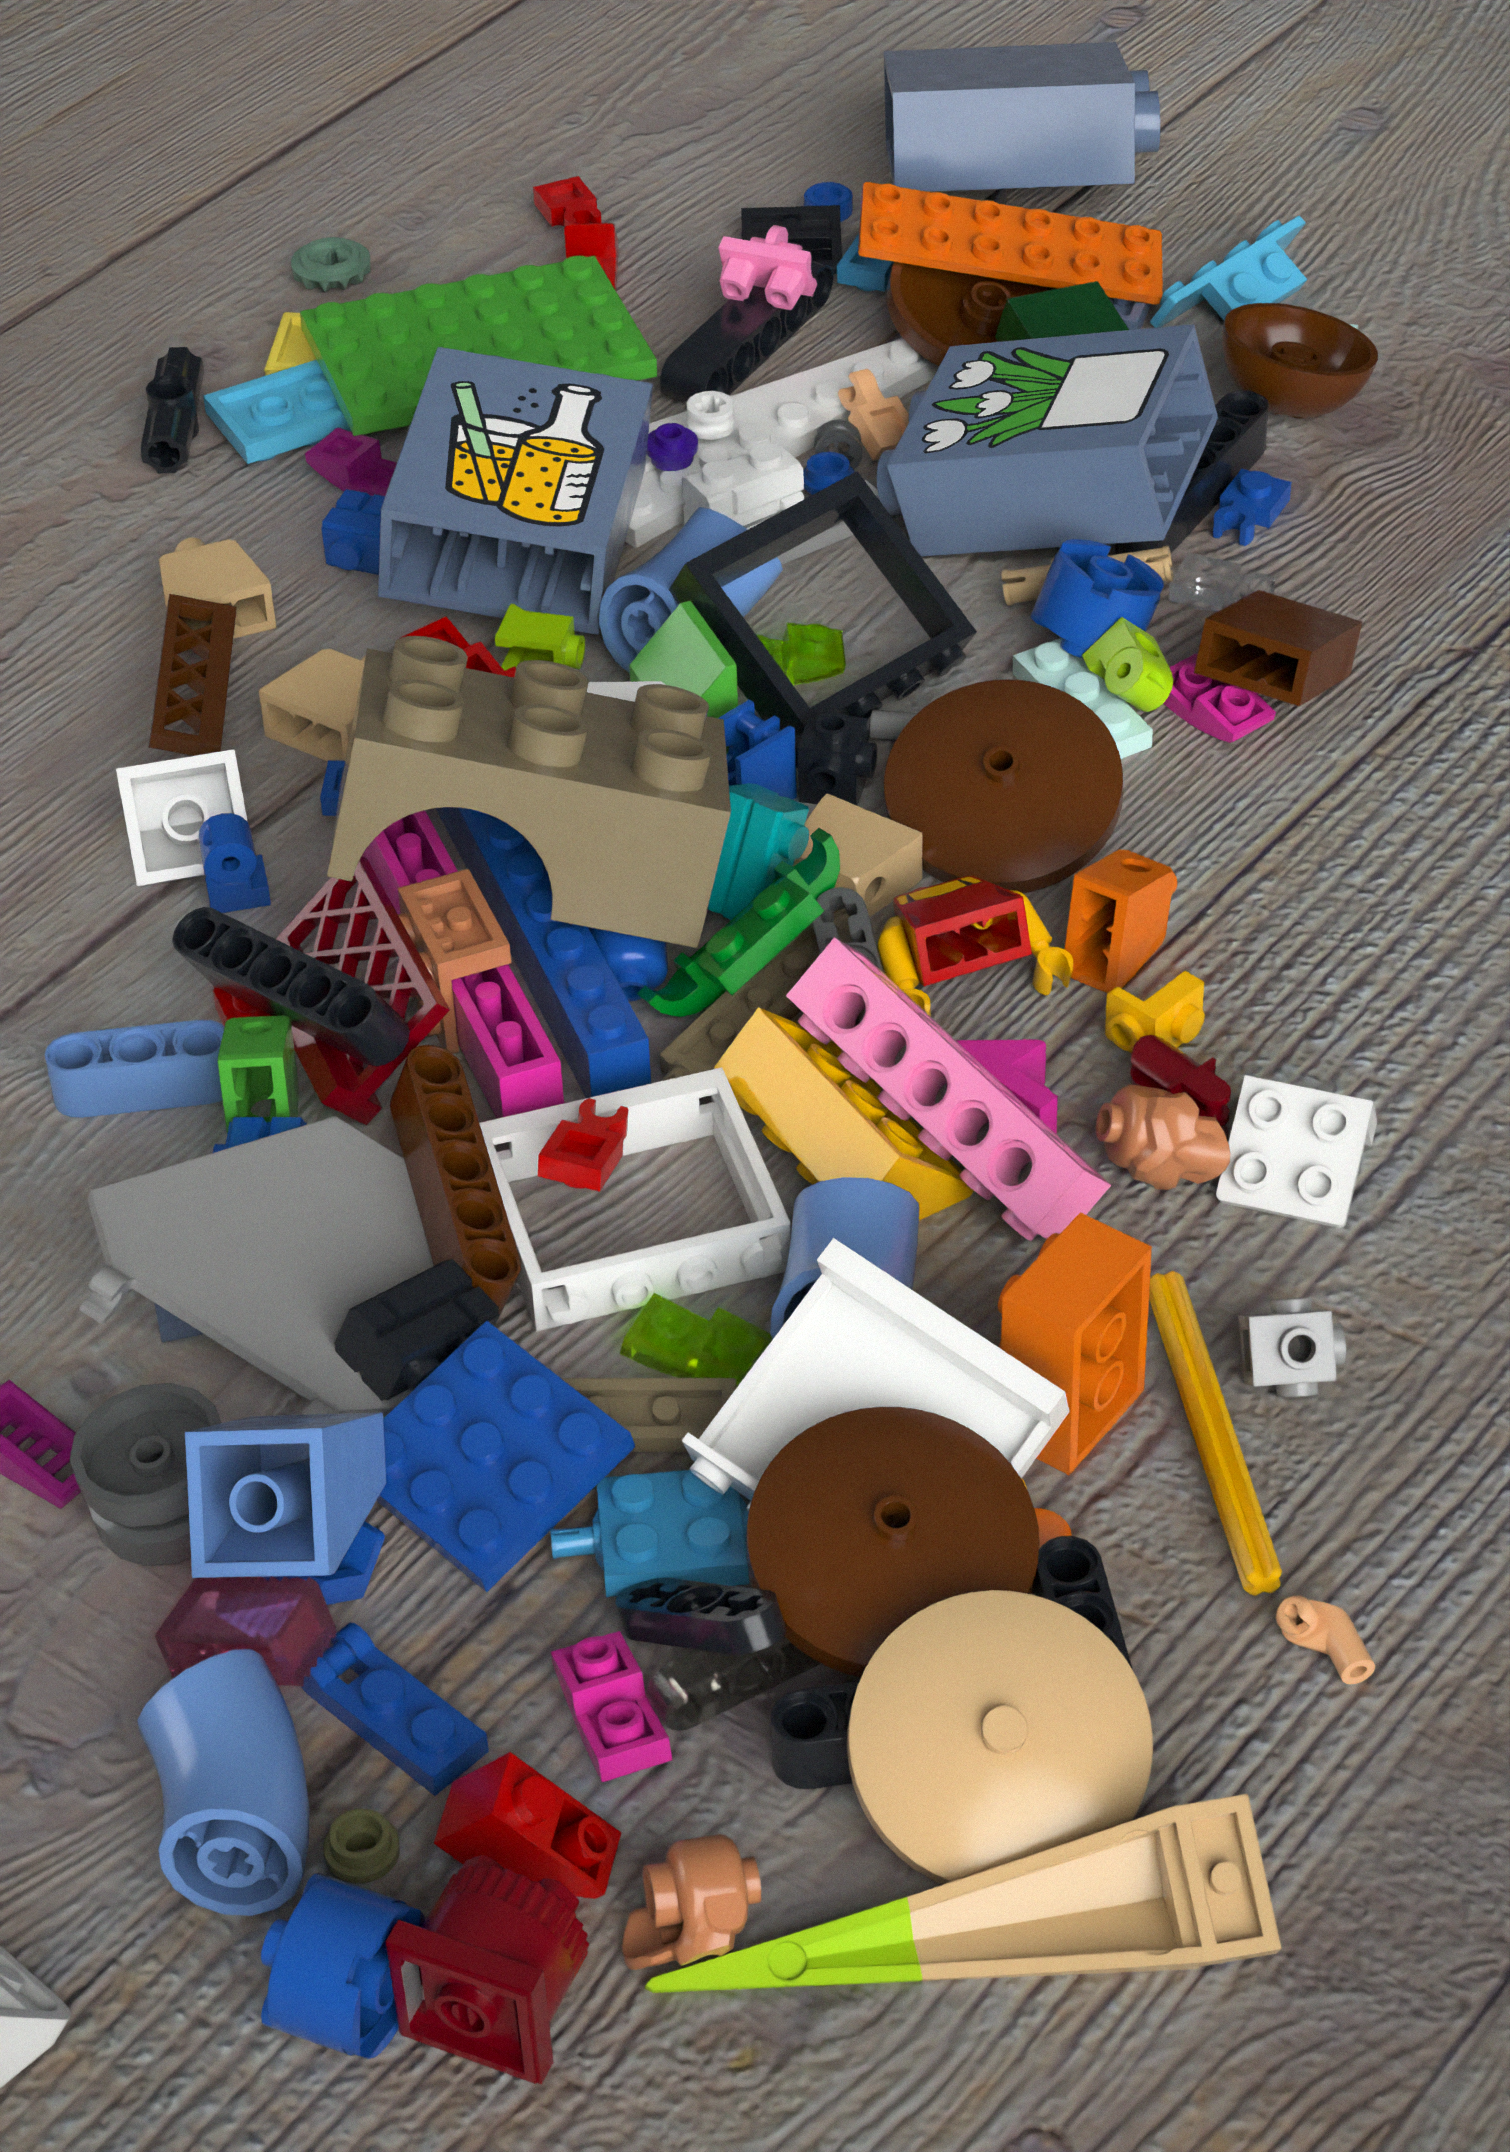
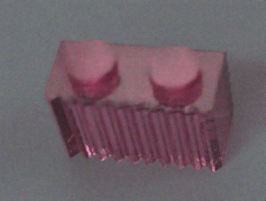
M273 1576L268 1581L262 1577H258L256 1581L251 1577H245V1579L240 1577H220L219 1580L217 1578H207V1580L205 1578H195L154 1637L172 1678L209 1657L231 1650L252 1649L263 1656L278 1686L304 1687V1677H310L311 1667H316L317 1657L323 1658V1648H329L330 1638H335L336 1626L318 1582L310 1577L306 1581L298 1577L288 1579L285 1576L281 1581Z

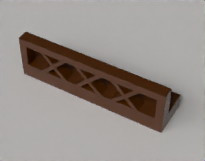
M169 594L149 748L191 756L221 751L237 607ZM178 616L210 622V624L193 630ZM191 649L202 661L189 665L177 654ZM187 684L198 696L185 701L173 689ZM182 719L195 733L188 734L164 729V726Z

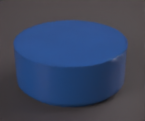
M818 183L808 188L804 193V206L840 205V221L848 219L853 213L852 191L840 183Z

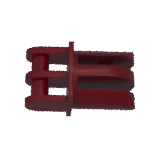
M1152 1034L1140 1037L1133 1046L1131 1056V1085L1164 1089L1173 1094L1186 1092L1198 1106L1199 1116L1216 1118L1228 1140L1229 1131L1225 1124L1229 1121L1230 1109L1226 1104L1231 1098V1087L1227 1082L1215 1075L1216 1059L1212 1057L1200 1065L1164 1038Z

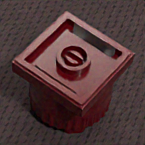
M484 1855L466 1860L463 1867L451 1876L423 1926L419 1927L398 1919L386 1940L401 2036L528 2082L542 2085L554 2063L550 2023L588 1955L589 1943L586 1940L588 1934L583 1930L584 1925L576 1918L575 1913L579 1906V1899L557 1880L546 1878L538 1882L531 1881L523 1874H516L509 1869H504L498 1862Z

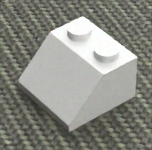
M235 749L116 769L137 887L204 876L198 838L199 829L202 824L210 817L221 813H233L247 821Z

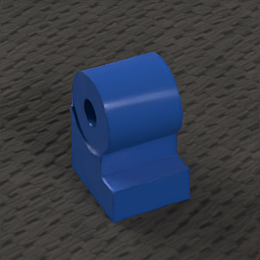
M221 813L210 817L200 827L198 836L210 908L221 913L270 906L271 900L262 854L256 855L251 828L248 822L243 817L233 813Z

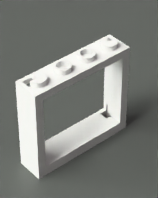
M722 1067L590 1098L596 1100L595 1115L599 1117L613 1116L620 1106L628 1107V1131L626 1138L623 1140V1156L714 1135L751 1223L555 1270L541 1271L508 1182L538 1176V1155L561 1120L578 1123L579 1106L586 1099L480 1123L521 1262V1271L517 1281L536 1332L745 1281L765 1278L783 1273L786 1270L791 1240V1222ZM711 1096V1103L699 1105V1098ZM509 1142L508 1150L496 1152L494 1145ZM563 1285V1287L548 1290V1288Z

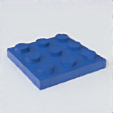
M486 1321L383 1418L386 1485L376 1501L484 1591L488 1592L636 1446L628 1430L495 1326Z

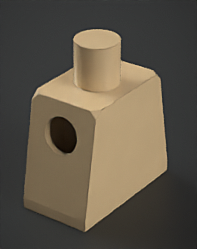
M187 538L177 545L175 552L164 554L159 558L166 609L169 594L235 606L237 609L233 639L276 628L270 581L236 541L227 539L205 545L199 538ZM178 616L193 630L210 624V622Z
M323 649L259 690L265 736L325 761H345L366 655L358 660L333 649Z
M826 794L820 800L806 820L805 827L809 830V841L803 854L794 861V865L806 859L811 853L813 841L810 835L814 831L821 828L831 834L840 855V872L834 888H849L860 894L865 901L870 917L891 903L896 896L904 894L922 880V832L830 794Z

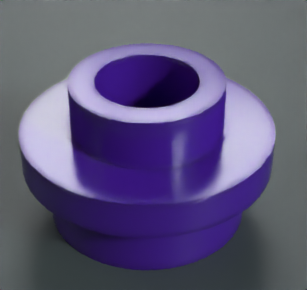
M666 423L648 434L647 455L651 458L653 466L663 471H679L692 464L694 455L699 447L698 437L692 430L685 428L681 424Z

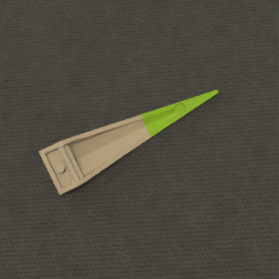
M1248 1794L1172 1806L938 1887L653 1977L645 1985V1989L652 1993L1188 1970L1198 1969L1207 1965L1276 1954L1282 1948Z

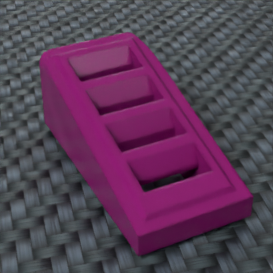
M8 1379L0 1386V1432L9 1425L16 1430L6 1438L0 1434V1474L62 1509L81 1493L74 1473L62 1483L54 1477L57 1472L70 1462L73 1439L76 1432ZM29 1437L34 1439L36 1442L25 1452L18 1448ZM50 1449L57 1453L43 1467L35 1462Z

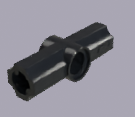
M169 347L168 353L158 359L154 379L146 387L149 407L140 447L143 463L151 465L157 473H176L181 464L188 462L191 441L199 432L197 408L204 366L202 358L192 354L187 347Z

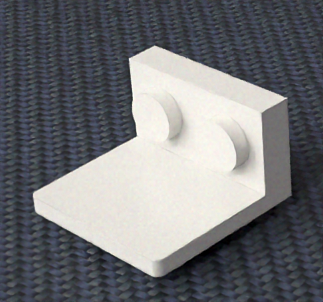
M1245 1075L1228 1142L1231 1153L1230 1163L1220 1175L1216 1192L1218 1201L1223 1204L1337 1228L1344 1227L1348 1218L1364 1145L1372 1146L1377 1118L1374 1102Z

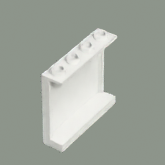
M833 1238L817 1259L822 1273L745 1378L699 1439L688 1432L682 1440L691 1459L694 1461L689 1469L697 1478L720 1494H724L729 1487H732L752 1501L754 1491L761 1476L783 1447L809 1427L844 1412L872 1407H905L936 1413L970 1428L985 1438L1004 1455L1022 1478L1070 1411L1064 1390ZM751 1502L749 1503V1505H748L747 1508H746L748 1512H749V1508H750Z

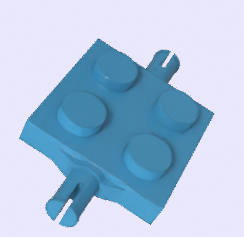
M690 1470L604 1477L597 1484L598 1510L593 1518V1526L550 1529L553 1559L595 1554L597 1563L604 1571L606 1597L619 1596L626 1589L655 1578H674L731 1586L749 1584L746 1558V1532L749 1512L746 1509V1503L741 1498L739 1492L732 1487H729L724 1494H720L702 1482Z

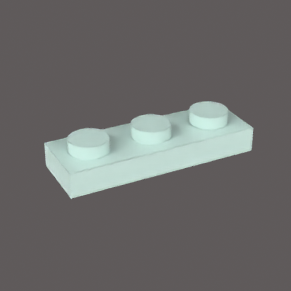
M1062 638L1043 643L1038 647L1013 655L1012 674L1018 680L1054 687L1070 694L1089 707L1109 729L1116 742L1121 759L1152 747L1153 729L1124 700L1111 693L1106 688L1105 681L1090 671L1082 658L1063 650L1060 645Z

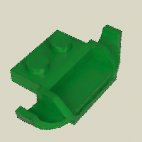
M821 828L814 831L810 835L813 841L812 851L806 859L793 867L784 861L780 862L774 868L775 879L752 902L713 935L691 957L682 952L673 960L677 971L664 988L655 991L645 985L637 995L662 1014L682 1017L697 1014L713 1004L725 992L731 996L824 912L816 899L825 891L835 887L840 872L839 849L832 835Z

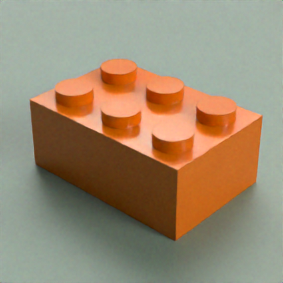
M1081 1212L1060 1234L1053 1233L1047 1238L1039 1252L1038 1258L1022 1275L1015 1274L1007 1281L998 1300V1311L1002 1313L1001 1341L998 1347L1066 1393L1070 1412L1036 1459L1067 1475H1070L1144 1391L1152 1246Z

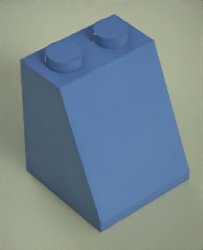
M383 1412L250 1416L185 1432L192 1578L324 1576L334 1574L386 1485Z

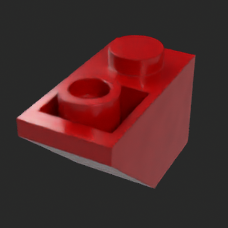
M509 1752L452 1782L433 1844L463 1865L468 1859L484 1855L498 1862L504 1869H509L516 1874H523L531 1881L538 1882L546 1878L554 1879L561 1882L576 1897L597 1899L605 1895L622 1832L516 1755Z

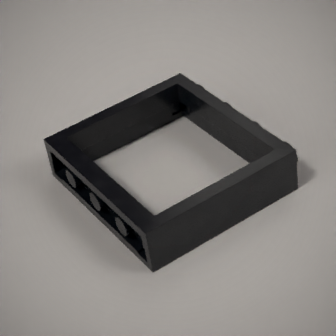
M858 471L685 563L669 588L678 605L691 600L735 661L737 666V686L748 700L750 699L754 702L755 710L762 720L766 721L775 715L780 719V731L790 725L795 728V733L803 734L811 711L823 713L837 712L847 716L870 718L872 711L879 710L883 705L881 701L894 695L897 700L904 699L925 682L923 677L936 671L939 676H943L949 672L952 666L964 660L967 656L963 649L977 633ZM844 521L931 639L810 708L721 587Z

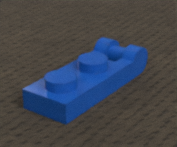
M349 1622L331 1637L332 1646L319 1655L318 1653L311 1652L293 1667V1673L298 1684L312 1699L434 1796L439 1794L489 1752L486 1732L376 1648L368 1634L355 1623ZM350 1668L359 1676L350 1684H346L339 1676Z

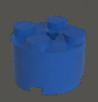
M1070 539L1062 543L1061 548L1053 559L1031 612V619L1063 638L1060 644L1062 649L1079 658H1083L1082 655L1121 617L1146 632L1164 587L1160 575L1149 565L1128 554L1125 563L1109 557L1108 553L1111 546L1090 540Z
M315 1873L308 1880L301 1900L294 1909L289 1921L283 1919L274 1921L264 1939L261 1950V1962L272 1969L268 1993L261 2012L262 2023L267 2027L350 2056L357 2055L367 2059L375 2058L387 2047L399 2029L386 1940L398 1919L422 1927L426 1920L425 1915L421 1910L407 1905L404 1901L321 1873Z

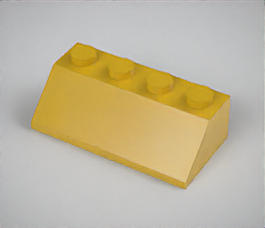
M758 1007L715 1065V1069L723 1068L739 1106L753 1115H758L765 1123L761 1129L762 1133L773 1144L796 1156L800 1161L796 1166L797 1171L812 1185L820 1181L842 1177L871 1178L892 1183L910 1192L919 1203V1221L969 1198L974 1192L960 1178L959 1175L962 1170L951 1159L947 1161L941 1158L919 1139L918 1135L922 1129L911 1117L908 1121L902 1120L877 1098L883 1088L876 1081L870 1078L867 1083L863 1082L838 1061L837 1058L843 1050L832 1039L826 1045L812 1036L800 1024Z

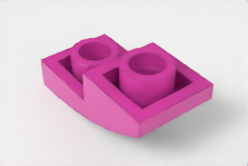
M1197 653L1169 667L1173 675V686L1163 704L1202 732L1232 743L1274 720L1276 712L1257 693L1194 673Z
M620 1631L604 1636L589 1637L575 1645L551 1652L552 1663L566 1702L601 1782L672 1761L669 1737L646 1696L642 1671Z

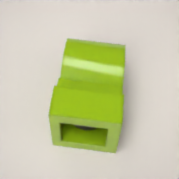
M1123 617L1082 655L1088 669L1105 679L1106 688L1111 693L1140 711L1150 712L1157 709L1165 702L1172 690L1173 675L1155 638Z

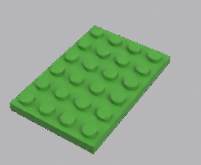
M572 256L566 258L563 262L542 266L524 265L510 272L494 275L476 274L462 281L441 285L434 283L423 284L414 290L393 294L375 293L366 299L345 303L327 302L316 308L300 311L302 331L353 436L411 425L438 347L500 356L512 360L594 374H605L635 381L657 377V359L595 256Z

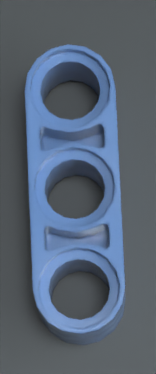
M192 1020L62 1035L53 1040L45 1051V1060L55 1107L63 1115L83 1118L220 1102L223 1099L218 1068V1054L224 1026L213 1020Z

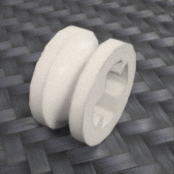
M704 391L688 399L686 403L687 414L689 415L687 427L699 439L716 440L724 438L733 432L735 428L734 416L732 415L734 412V402L729 395L717 391Z

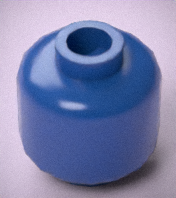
M589 927L629 1002L642 999L637 993L645 985L651 990H655L665 981L668 972L666 942Z

